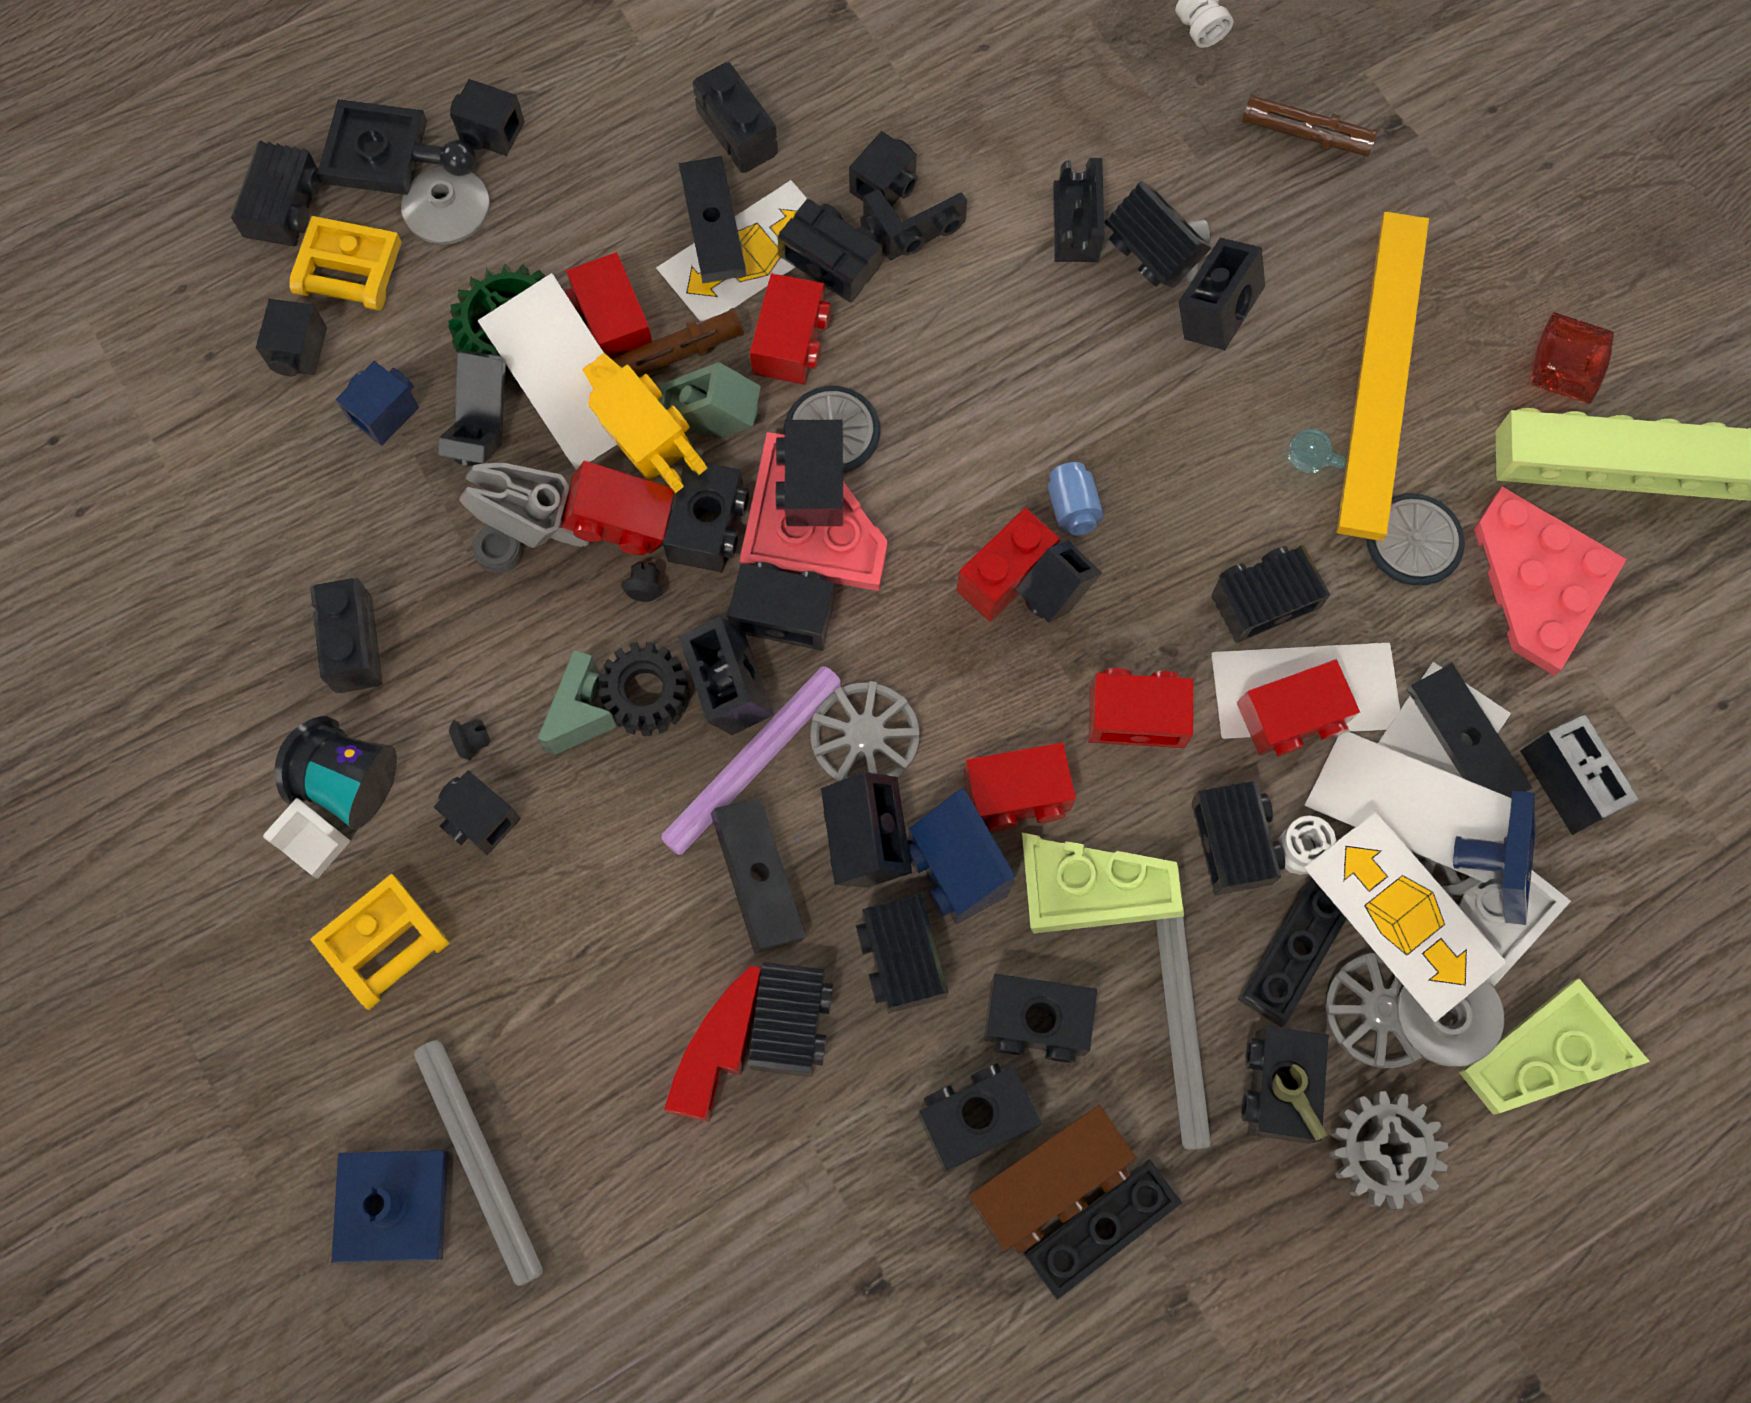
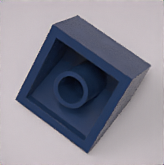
M964 788L952 794L909 828L908 841L910 844L908 848L911 864L917 873L926 871L934 885V888L929 890V894L943 917L950 913L957 925L1008 897L1016 876Z

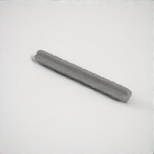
M1183 917L1156 920L1182 1145L1188 1150L1206 1149L1210 1146L1211 1141Z
M437 1040L428 1042L414 1051V1057L510 1275L517 1286L525 1285L541 1276L543 1268L443 1044Z

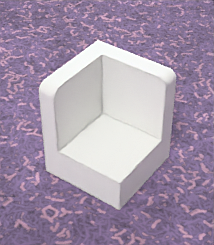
M298 798L290 804L263 835L268 842L284 852L316 879L322 875L351 842Z

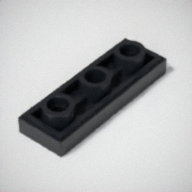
M722 156L679 163L702 283L747 276Z
M1453 663L1419 680L1406 689L1463 779L1509 798H1512V791L1527 792L1533 789ZM1462 733L1470 736L1472 746L1463 742L1461 738Z
M761 798L714 808L711 812V817L754 954L801 942L805 938V934ZM750 872L759 874L762 882L755 881L751 877Z
M1311 876L1237 999L1280 1027L1286 1025L1347 919ZM1294 940L1304 944L1306 948L1305 955H1299L1294 950Z
M1150 1159L1130 1172L1131 1175L1110 1191L1104 1192L1086 1208L1024 1254L1055 1300L1065 1295L1182 1204L1181 1200ZM1101 1218L1108 1220L1112 1226V1233L1105 1240L1101 1239L1095 1231V1225Z

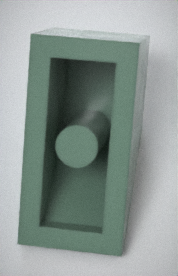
M717 362L661 384L660 391L663 397L658 401L666 410L673 405L690 426V429L686 432L726 437L753 427L758 413L757 403L761 386L724 364Z

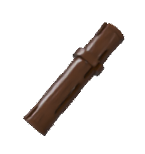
M1253 94L1250 95L1242 122L1245 123L1249 122L1284 134L1320 143V148L1329 151L1331 146L1363 155L1366 158L1369 157L1378 131L1339 120L1340 115L1332 113L1330 118L1294 106L1256 97ZM1269 114H1275L1278 116L1289 118L1295 121L1305 123L1306 125L1303 126L1282 119H1278L1269 116ZM1313 126L1348 135L1350 138L1314 129Z
M731 308L727 312L696 323L695 320L686 323L687 328L651 341L611 359L621 368L628 364L635 374L640 377L694 354H698L699 357L708 354L707 349L737 336H743L744 331L735 309ZM715 330V332L712 333V334H709V335H707V336H705V337L696 339V340H694V341H692V342H690V343H687V344H685V345H683V346H680L681 343H684V342L689 341V340H691V339H695V338H697V337H699V336H702L703 334H706V333H708V332H711V331ZM672 348V350L666 353H663L644 362L636 364L637 361H640L654 354Z

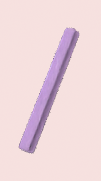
M826 666L820 667L662 833L661 838L668 848L678 855L683 854L713 822L711 812L714 808L729 805L809 721L821 703L835 689L840 687L841 680L831 669Z

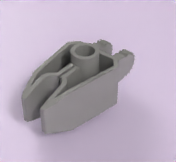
M508 463L473 465L467 473L466 480L485 490L467 487L461 494L459 501L483 523L531 548L546 543L549 538L574 545L575 547L588 546L589 541L575 537L573 531L560 528L562 523L561 516L564 514L569 485L561 474Z

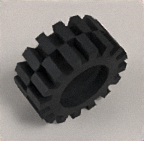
M638 642L629 644L631 651L624 653L622 648L614 652L617 658L614 662L607 659L603 666L606 673H600L598 680L601 689H598L600 698L605 709L612 713L619 728L624 726L627 733L635 735V731L638 730L641 731L642 736H651V730L658 729L659 734L667 731L665 725L670 721L675 726L680 721L679 712L685 713L688 707L686 698L690 697V690L685 671L676 656L672 657L670 650L664 646L657 650L655 643L646 642V648H640ZM642 673L653 674L663 683L660 697L649 705L634 704L626 696V688L629 681Z

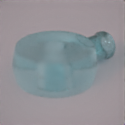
M1317 429L1302 430L1289 443L1288 456L1290 462L1295 468L1303 472H1317L1326 465L1342 470L1347 459L1345 455L1332 452L1331 440L1325 433Z

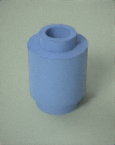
M1080 462L1065 463L1056 467L1049 474L1050 482L1047 488L1059 529L1070 532L1072 535H1084L1093 531L1097 527V523L1102 520L1104 513L1092 473L1087 471L1085 465Z

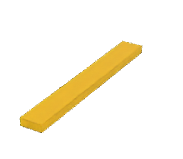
M1384 212L1381 220L1337 534L1384 541L1387 535L1429 218Z

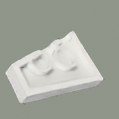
M1533 870L1526 925L1505 923L1502 895L1503 877H1501V872L1491 871L1486 883L1481 881L1475 887L1466 891L1460 901L1459 908L1507 962V964L1487 979L1493 987L1571 902V900Z

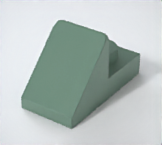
M576 650L571 655L538 736L539 742L547 753L557 755L617 726L611 712L586 704L587 701L593 702L600 688L598 681L599 670L591 655Z

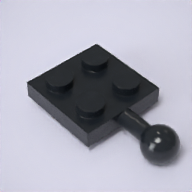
M338 99L317 175L322 184L408 195L416 162L442 165L448 173L463 176L469 174L474 169L476 154L473 148L462 140L450 141L444 147L421 144L427 124L423 110Z

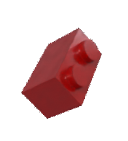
M617 252L566 270L571 288L564 290L578 314L582 315L587 328L602 351L609 358L617 357L652 341L648 323Z
M770 274L750 349L752 375L806 384L809 368L816 370L820 359L821 342H816L819 329L827 330L831 315V303L825 302L824 283Z
M583 461L572 475L560 528L573 531L575 537L584 541L598 542L603 540L617 544L620 550L628 554H651L664 541L674 491L668 486Z
M1024 508L959 570L956 592L991 622L1019 595L1015 589L1047 549L1059 544L1060 538L1027 508Z
M1337 659L1251 689L1237 702V706L1259 756L1273 750L1277 757L1290 754L1305 746L1302 741L1303 739L1319 734L1321 741L1339 736L1349 730L1347 723L1361 713Z
M1111 668L1104 670L1102 673H1095L1090 686L1088 743L1185 748L1193 736L1194 679L1180 678L1178 673L1172 671H1158L1152 673L1151 676L1132 675L1131 671L1127 669Z
M1063 742L966 759L964 777L968 796L988 827L989 832L1008 830L1016 827L1018 820L1036 817L1037 823H1049L1066 817L1065 812L1071 811L1076 800Z

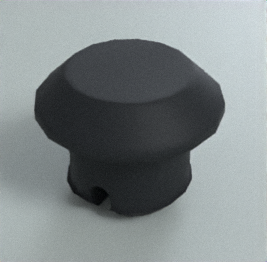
M637 562L631 566L630 578L622 581L621 588L628 597L642 602L653 601L662 596L663 589L657 584L660 571L652 563H648L646 569H644L643 562Z
M476 718L460 725L459 721L453 720L450 725L449 734L459 757L471 761L473 757L472 752L488 746L491 741L486 727L480 719Z

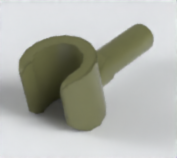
M1291 1065L1289 1070L1292 1077L1298 1083V1089L1289 1090L1285 1088L1277 1074L1273 1080L1272 1089L1280 1100L1292 1102L1315 1140H1320L1327 1133L1304 1093L1308 1085V1077L1301 1067Z

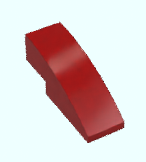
M750 966L727 988L703 1019L689 1042L674 1075L664 1107L667 1113L710 1122L721 1071L741 1075L756 1011L761 968Z

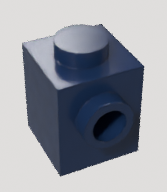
M373 361L364 371L356 373L350 380L348 387L335 399L347 419L381 446L419 409L411 393L414 386L410 380L396 368L387 371L376 361Z

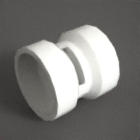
M1179 0L1175 11L1181 22L1191 27L1189 33L1198 47L1204 48L1214 45L1222 40L1231 30L1234 23L1233 18L1227 8L1219 6V0Z
M1311 815L1303 816L1293 821L1277 839L1284 851L1285 869L1290 873L1298 875L1309 874L1304 867L1336 843L1335 833L1329 823Z

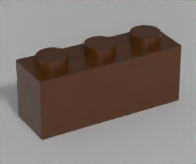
M1099 1104L969 1194L967 1198L1000 1249L1007 1251L1014 1246L1018 1254H1020L1045 1236L1040 1227L1057 1215L1060 1221L1064 1223L1086 1208L1088 1204L1083 1196L1100 1185L1106 1193L1127 1179L1131 1174L1126 1166L1137 1158Z

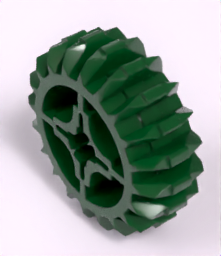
M504 263L501 273L495 275L486 267V278L481 281L470 276L469 285L471 290L458 289L457 297L460 303L450 305V313L453 319L448 321V328L452 335V344L456 352L460 353L462 350L500 356L485 331L482 329L478 332L480 327L478 320L545 278V274L539 269L530 275L529 269L524 264L514 273ZM505 364V377L507 375H510L512 381L519 385L518 381L516 380L508 366Z

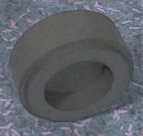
M487 526L479 531L474 538L472 546L473 554L479 565L487 572L493 574H502L514 569L520 562L523 553L520 541L491 526Z

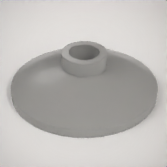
M443 166L431 168L415 177L411 181L408 195H403L401 201L402 216L409 230L421 240L440 245L454 244L471 237L486 221L490 208L487 189L478 176L472 172L463 176L452 175ZM443 195H447V196H446L445 198H443V199H437V198H439V197H441V196H443Z
M1488 980L1450 1010L1454 1017L1452 1026H1445L1439 1020L1434 1022L1403 986L1397 1005L1398 1022L1407 1042L1422 1057L1442 1066L1462 1067L1482 1060L1497 1046L1504 1028V1010L1497 991Z

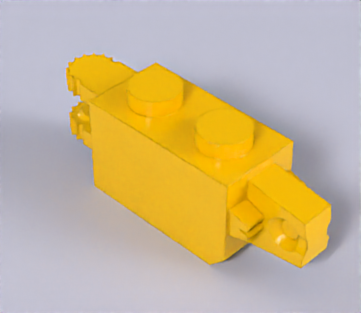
M605 353L598 356L595 361L582 369L593 388V391L590 392L588 406L598 417L601 426L646 480L652 481L660 475L669 487L677 493L684 486L677 472L670 468L671 465L683 457L690 469L698 475L707 469V466L693 449L685 435L690 426L673 405L666 410L658 401L663 397V394L647 374L639 378L628 364L621 368Z

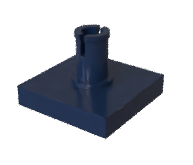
M1512 791L1508 836L1504 838V842L1463 838L1462 836H1456L1454 869L1466 868L1501 872V877H1503L1502 895L1505 923L1527 924L1536 836L1534 792Z
M448 1151L338 1153L331 1263L443 1260Z

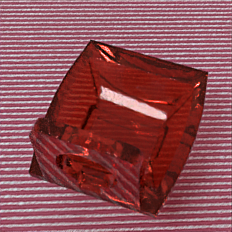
M1553 312L1538 343L1531 385L1591 404L1601 388L1608 369L1614 331Z

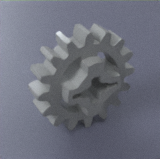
M1386 1091L1373 1095V1105L1365 1096L1355 1099L1354 1105L1357 1113L1349 1109L1342 1110L1338 1116L1346 1124L1345 1128L1331 1129L1329 1134L1336 1140L1341 1141L1340 1148L1329 1151L1330 1158L1342 1159L1344 1165L1335 1173L1337 1179L1351 1177L1354 1182L1350 1187L1349 1193L1352 1196H1360L1366 1191L1369 1192L1368 1205L1372 1207L1381 1206L1385 1197L1390 1209H1402L1404 1197L1411 1204L1422 1203L1423 1196L1419 1188L1426 1191H1436L1439 1185L1431 1177L1432 1172L1447 1171L1448 1167L1442 1161L1436 1159L1437 1152L1448 1149V1143L1435 1141L1433 1134L1441 1127L1440 1122L1426 1124L1422 1118L1426 1113L1427 1107L1421 1104L1408 1109V1095L1405 1094L1396 1095L1391 1104ZM1371 1118V1122H1368L1369 1132L1361 1142H1356L1360 1128ZM1401 1121L1410 1127L1416 1138L1402 1128ZM1385 1143L1390 1146L1394 1145L1396 1156L1381 1155L1380 1145ZM1416 1158H1420L1416 1172L1409 1179V1167ZM1359 1162L1364 1163L1375 1173L1376 1181L1365 1173Z

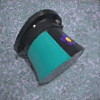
M330 716L312 718L295 728L286 737L278 751L274 772L277 790L283 801L287 804H291L296 798L302 802L305 800L308 802L314 801L333 813L352 829H358L369 822L378 812L390 791L397 765L395 748L392 745L366 742L347 737L348 735L345 734V731L339 728V722Z

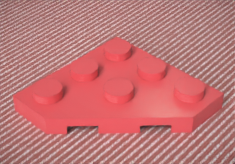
M767 432L739 562L754 565L755 562H767L778 566L783 572L798 575L803 571L816 572L825 576L827 581H832L834 584L880 591L888 541L879 528L875 527L863 512L861 504L844 481L843 526H787L785 510H776L775 494L776 481H785V466H777L776 437H785V435Z
M1502 486L1475 526L1474 531L1479 546H1484L1490 565L1488 576L1498 607H1503L1510 630L1507 632L1512 651L1555 676L1562 670L1627 559Z

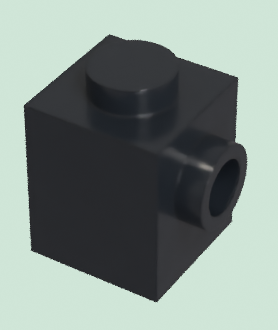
M468 79L461 94H457L454 97L450 108V116L460 140L468 143L473 149L481 150L484 148L504 156L508 155L525 123L517 95Z
M881 131L849 166V192L863 201V196L879 189L892 207L900 197L903 199L908 197L917 183V154L913 152L906 142L900 139H893Z
M269 299L256 349L270 370L275 373L289 377L296 376L298 373L315 375L327 326L314 304Z
M1068 540L1047 549L1015 590L1025 599V603L1032 613L1044 618L1049 623L1068 614L1102 572Z
M469 770L461 778L455 777L443 787L438 796L439 801L434 806L445 819L439 825L443 831L461 846L469 839L486 855L521 820L509 804Z

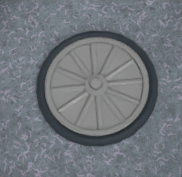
M824 386L813 389L803 394L794 402L787 413L786 420L843 419V473L862 466L872 456L879 442L880 422L877 412L864 396L852 389L840 386Z
M1402 494L1392 497L1388 530L1384 541L1366 539L1371 558L1380 570L1390 578L1414 586L1433 584L1450 576L1459 566L1465 548L1464 531L1455 514L1442 502L1421 494Z

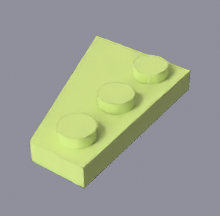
M1022 833L1030 926L1034 934L1185 917L1177 862L1116 851L1115 853L1085 848L1084 844L1065 841L1064 844L1043 840L1037 835Z
M1576 979L1504 1035L1489 1055L1476 1063L1467 1065L1459 1074L1494 1115L1650 1061L1580 979Z

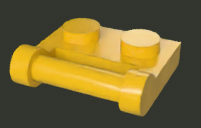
M312 216L291 272L290 290L293 294L309 296L310 293L360 302L367 309L381 311L385 305L386 287L402 243L397 232ZM316 266L368 276L366 285L313 274Z
M390 874L310 939L352 994L367 1010H370L381 1001L379 995L434 950L440 953L450 944L445 935L393 874ZM414 925L421 936L365 980L358 970Z

